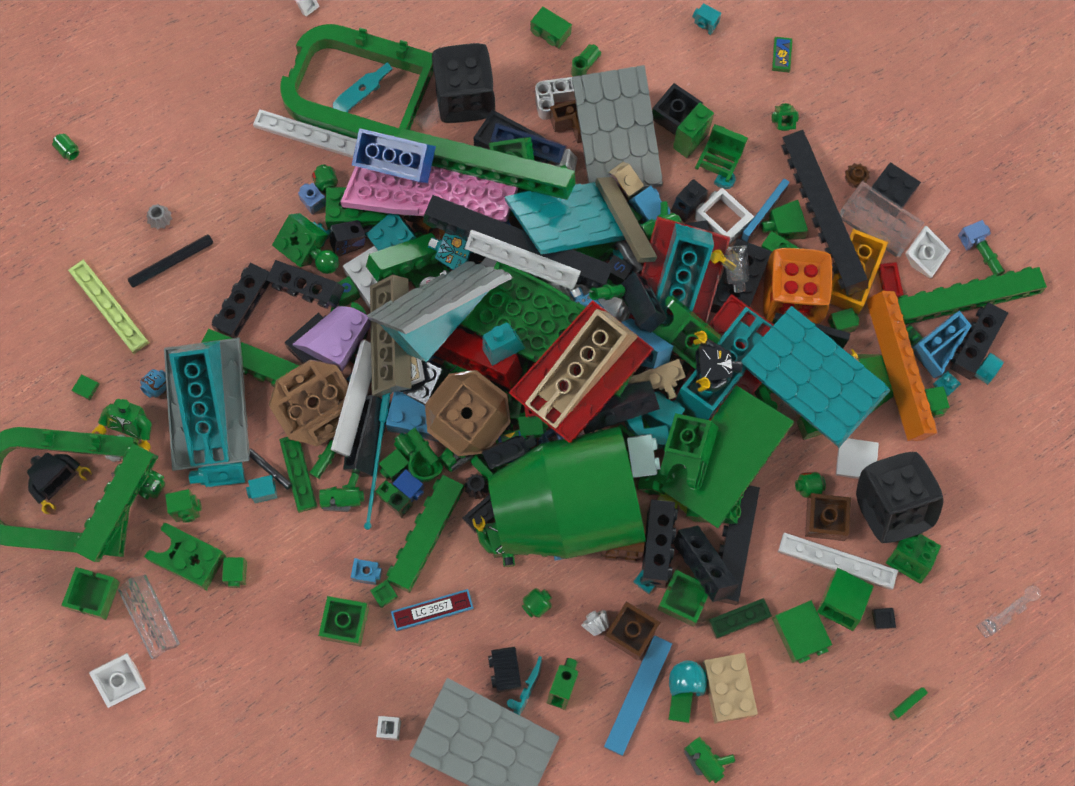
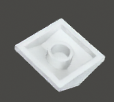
M924 226L905 255L912 268L926 277L932 278L951 250L928 226Z
M128 653L89 672L108 708L146 689L141 675Z

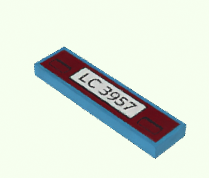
M783 179L743 231L741 240L749 241L761 225V222L764 221L786 192L790 183L788 180Z
M466 589L391 611L397 632L473 610L474 608L469 591Z

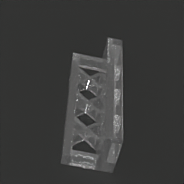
M146 574L129 578L118 591L151 659H155L164 651L176 648L180 643ZM128 588L131 591V598L126 591ZM136 605H137V606L139 607V609H140V614H139V615H138V613H137V611H136ZM145 623L148 626V632L145 630ZM153 640L156 642L159 649L155 650L153 646Z

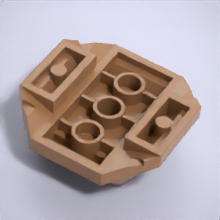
M310 359L276 380L269 401V407L289 439L319 446L335 436L348 383L337 365ZM310 397H316L314 405H308L307 402Z
M477 370L449 374L425 404L427 432L457 456L482 454V450L493 446L511 423L507 394ZM464 408L472 409L473 415L471 418H463L462 411Z

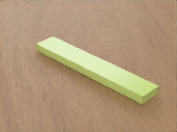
M84 259L68 270L133 354L149 344L148 340Z

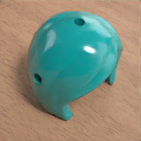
M690 660L676 664L669 676L671 695L696 692V696H703L707 689V676L704 669L698 663Z

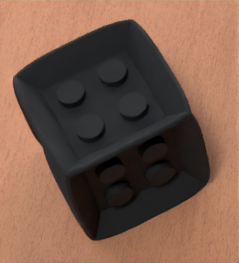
M486 44L453 45L433 51L432 64L435 75L438 109L442 122L460 123L482 120L488 117L492 109L495 111L493 75Z
M905 452L876 461L866 466L860 473L856 489L858 505L873 534L881 543L903 540L921 534L936 525L943 508V494L936 478L919 453Z

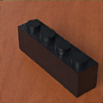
M651 382L628 383L621 396L616 397L613 395L599 413L583 429L584 434L659 410L660 408Z
M366 396L350 456H344L343 470L356 473L360 477L373 476L382 402V399L377 396ZM386 422L384 423L383 435L385 433Z

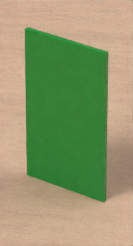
M737 385L711 419L719 429L701 488L694 490L688 486L687 468L678 471L673 482L665 483L661 488L663 492L716 528L720 527L794 424L793 420Z

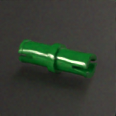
M984 240L978 243L976 248L984 258V264L989 266L994 275L1001 276L1004 274L1005 269H1003L998 261V255L993 253L987 241Z
M604 285L599 288H591L589 296L592 300H611L613 297H623L624 294L620 293H625V288L623 285Z
M416 427L406 434L416 447V452H420L429 466L439 459L430 448L428 440H424Z
M330 440L323 453L318 455L319 459L311 471H309L317 479H320L328 465L331 466L333 463L331 460L336 452L331 450L332 440Z

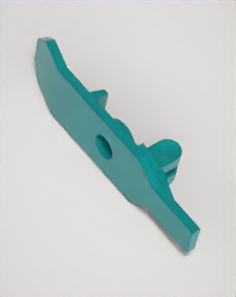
M387 62L376 72L365 74L338 96L333 102V108L348 113L371 92L380 88V81L393 68ZM362 87H366L364 91H360Z
M538 656V661L528 680L525 681L528 689H523L519 698L522 700L521 703L513 699L507 701V706L518 715H521L540 677L542 656Z

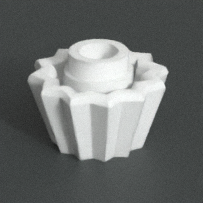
M605 610L592 611L586 616L587 619L581 625L593 636L602 633L610 626Z

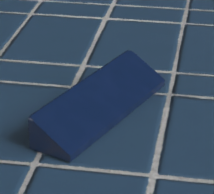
M495 124L491 142L531 137L534 156L561 163L567 145L503 124Z

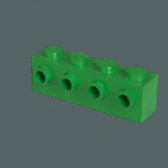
M433 233L370 253L366 268L375 280L379 282L391 275H404L415 269L436 264L439 262L435 259L437 251L428 248L431 238L436 237Z

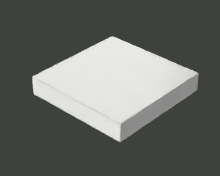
M848 438L838 448L836 476L859 479L862 470L869 464L877 461L879 443Z

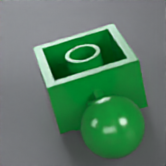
M301 213L288 215L272 246L299 267L311 265L314 259L316 268L323 274H331L339 267V258L336 253L330 250H320L328 234Z

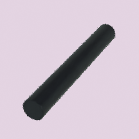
M249 449V457L268 474L272 475L287 490L292 487V483L253 449Z

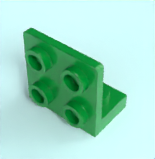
M922 534L899 540L896 548L888 557L886 564L921 584L931 571L941 546Z

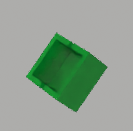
M75 567L61 606L74 612L106 620L120 582L114 577Z
M675 570L657 610L694 627L708 595L697 579Z

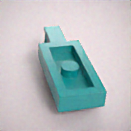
M237 462L200 467L198 470L189 472L190 484L201 483V485L206 487L245 483L243 463Z

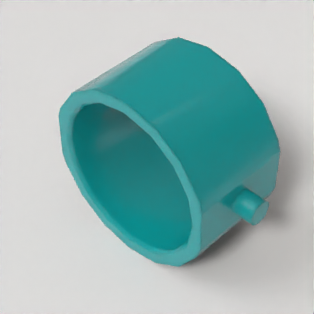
M989 353L974 376L988 385L998 373L1004 361Z

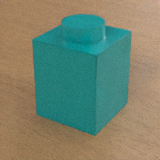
M272 475L248 480L249 487H246L249 499L252 498L255 504L278 498Z

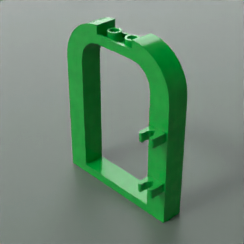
M336 24L320 25L302 35L296 44L298 54L295 58V66L290 69L288 77L282 76L280 83V92L284 106L292 118L296 121L357 139L359 128L396 137L402 128L411 130L434 72L431 52L408 46L407 41L400 40V43L368 34L367 29L359 28L358 31ZM331 48L382 64L388 62L392 67L419 74V79L399 128L300 97L298 89L314 54L322 49Z
M28 427L9 428L0 432V474L4 458L15 449L27 448L122 457L124 460L126 449L132 446L133 443L138 445L139 439ZM130 509L104 555L124 557ZM0 520V545L74 552V542L79 535H82V533L15 527L6 525Z

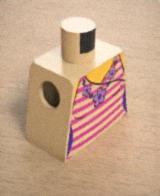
M622 162L608 172L616 181L627 201L643 191L644 185L630 164Z

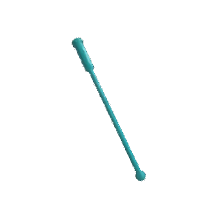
M392 393L382 395L379 416L381 423L367 520L364 524L366 530L372 527L370 520L384 423L387 421L390 395Z

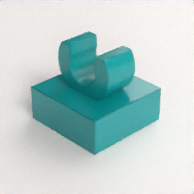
M948 370L933 383L935 388L944 386L947 397L961 385Z

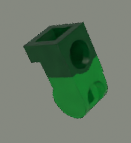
M386 480L375 490V494L401 518L413 506L409 497Z

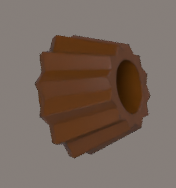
M853 163L852 166H848V169L845 170L846 182L852 188L861 187L867 184V180L870 179V172L861 163Z

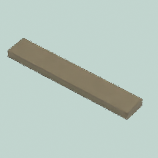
M597 178L595 184L638 263L655 262L657 255L614 178Z

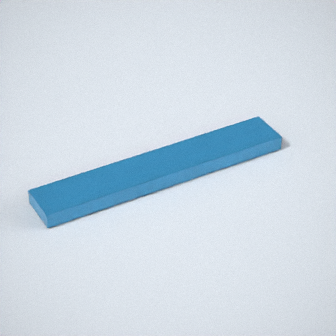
M655 635L653 636L604 748L623 756L672 643Z

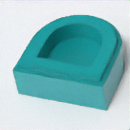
M733 173L728 183L725 181L726 177L718 175L714 185L723 189H730L734 186L736 177Z

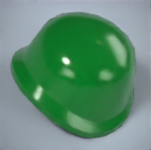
M415 451L409 459L408 468L411 475L420 482H429L442 472L443 465L440 459H438L429 466L420 452L417 453Z

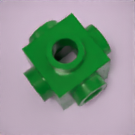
M788 103L775 106V112H772L771 117L772 123L781 131L796 129V122L799 120L798 111L795 110L793 105L791 106Z
M660 469L657 470L656 475L640 477L638 489L648 495H665V492L661 490L665 482H662L659 478Z

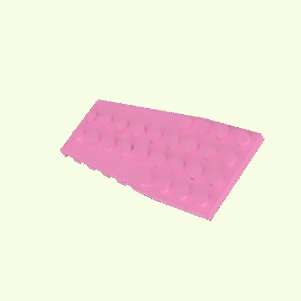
M355 166L342 197L341 205L346 208L383 213L424 216L432 195H435L493 219L506 222L508 221L511 209L505 201V196L517 194L518 187L434 166L431 167L428 183L417 182Z

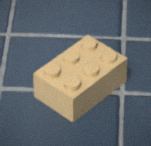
M745 653L708 659L702 662V667L707 676V691L714 724L750 718L758 714Z

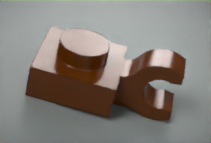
M404 216V219L413 222V228L425 234H430L434 229L423 223L424 216Z

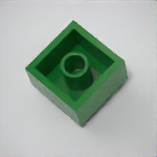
M327 596L318 635L320 639L361 647L369 611L368 604Z

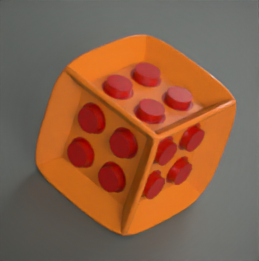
M775 249L771 253L766 266L763 296L764 318L772 322L775 313L784 314L792 306L811 322L821 323L828 313L832 293L831 255L824 251L811 249Z

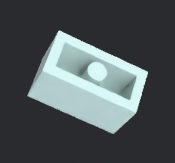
M652 434L628 437L633 478L656 475L657 470L660 469L659 457L655 458L654 450H657L656 438H652Z

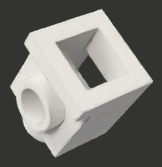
M378 716L376 737L382 740L399 741L401 719Z

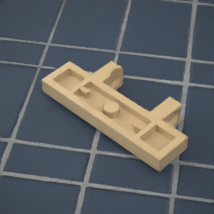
M676 359L657 368L634 375L628 383L650 381L653 389L659 388L662 390L665 388L670 400L676 397L673 388L677 386L676 381L685 378L686 375L680 360Z

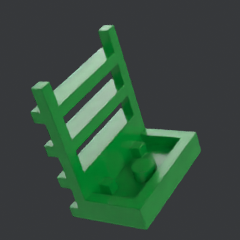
M714 124L709 140L695 169L698 170L699 167L722 175L726 177L725 181L729 183L743 154L748 137ZM707 151H709V152H711V153H714V154H716V155H719V156H721V157H723V158H726V159H728V160H731V161H733L734 163H732V162H730V161H727V160H725V159H722V158H720V157H718V156H715V155H713V154H710V153H708ZM703 159L708 160V161H710V162H713V163H715V164H717V165H720V166H722V167H725V168L729 169L730 171H728V170H726V169H723V168H721V167H719V166H716V165H714V164H711V163H709V162H707V161H704Z

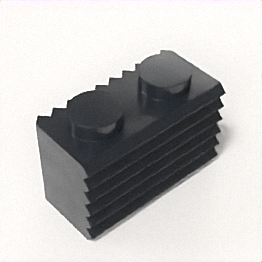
M508 647L491 650L492 655L488 656L489 667L494 668L495 676H491L492 688H497V693L521 689L516 648Z

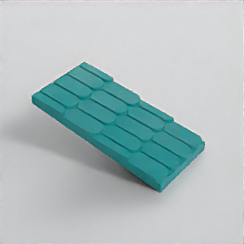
M595 182L583 185L581 183L575 184L568 200L531 191L505 196L506 203L540 254L626 240Z
M792 306L741 361L743 367L838 448L842 446L890 392L889 387L883 381L867 370L863 364L837 345L834 340Z

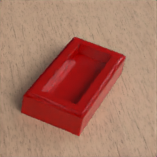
M897 262L880 264L878 273L882 291H894L897 298L903 296L904 293Z

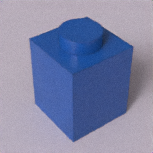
M406 469L393 482V486L409 497L412 502L419 500L424 494L423 483L413 477Z

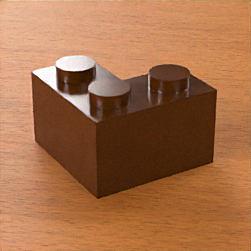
M575 100L550 106V120L554 132L572 128L577 143H581L582 139Z

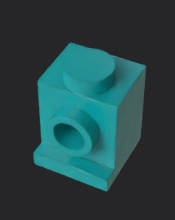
M703 3L699 9L696 8L692 18L695 19V24L702 29L708 30V34L711 35L720 22L721 12Z

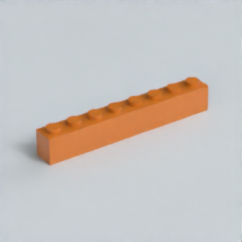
M881 291L867 299L866 302L907 441H922L937 434L935 421L933 420L930 404L927 400L919 368L914 357V351L911 347L903 315L898 304V298L894 291Z

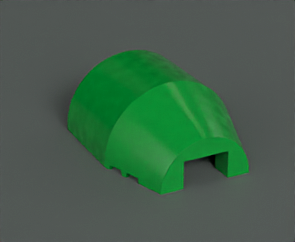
M619 426L578 435L571 443L565 439L542 443L488 477L492 508L504 553L519 555L535 554L542 557L556 556L562 559H569L646 542L632 471Z

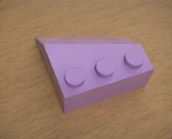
M338 306L292 345L323 362L337 365L339 370L343 372L370 328L371 320H369L366 314L352 307Z

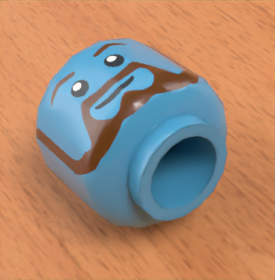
M150 370L140 380L141 391L149 398L159 397L167 390L166 373L163 370Z

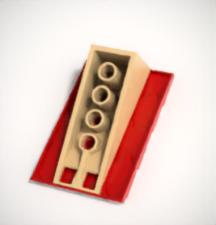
M592 300L509 391V394L571 443L639 368L654 348Z

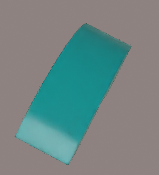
M641 416L624 421L627 429L635 436L652 434V438H656L657 448L665 449L669 435L667 425L644 429Z

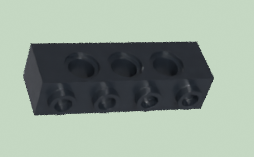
M275 260L266 279L272 284L271 287L280 292L283 289L287 290L286 293L293 297L303 296V300L309 303L316 301L318 302L317 305L328 309V307L336 308L345 290L343 286L335 281Z
M251 262L248 267L243 269L239 282L233 285L229 298L223 301L219 314H216L212 319L214 331L231 338L238 337L270 285V282L266 280L270 273L269 271ZM254 283L253 287L247 288L248 284ZM239 299H245L243 303H237ZM235 314L233 319H227L229 315Z
M990 302L985 307L980 306L975 315L978 317L976 322H971L972 326L968 331L970 332L969 335L964 337L959 345L961 347L959 353L955 352L950 360L953 362L950 369L971 380L979 369L1008 312ZM982 322L987 323L989 328L985 327ZM974 337L979 338L981 343L975 341ZM966 352L970 353L973 358H969Z
M699 525L678 530L673 544L712 602L733 597L739 583Z

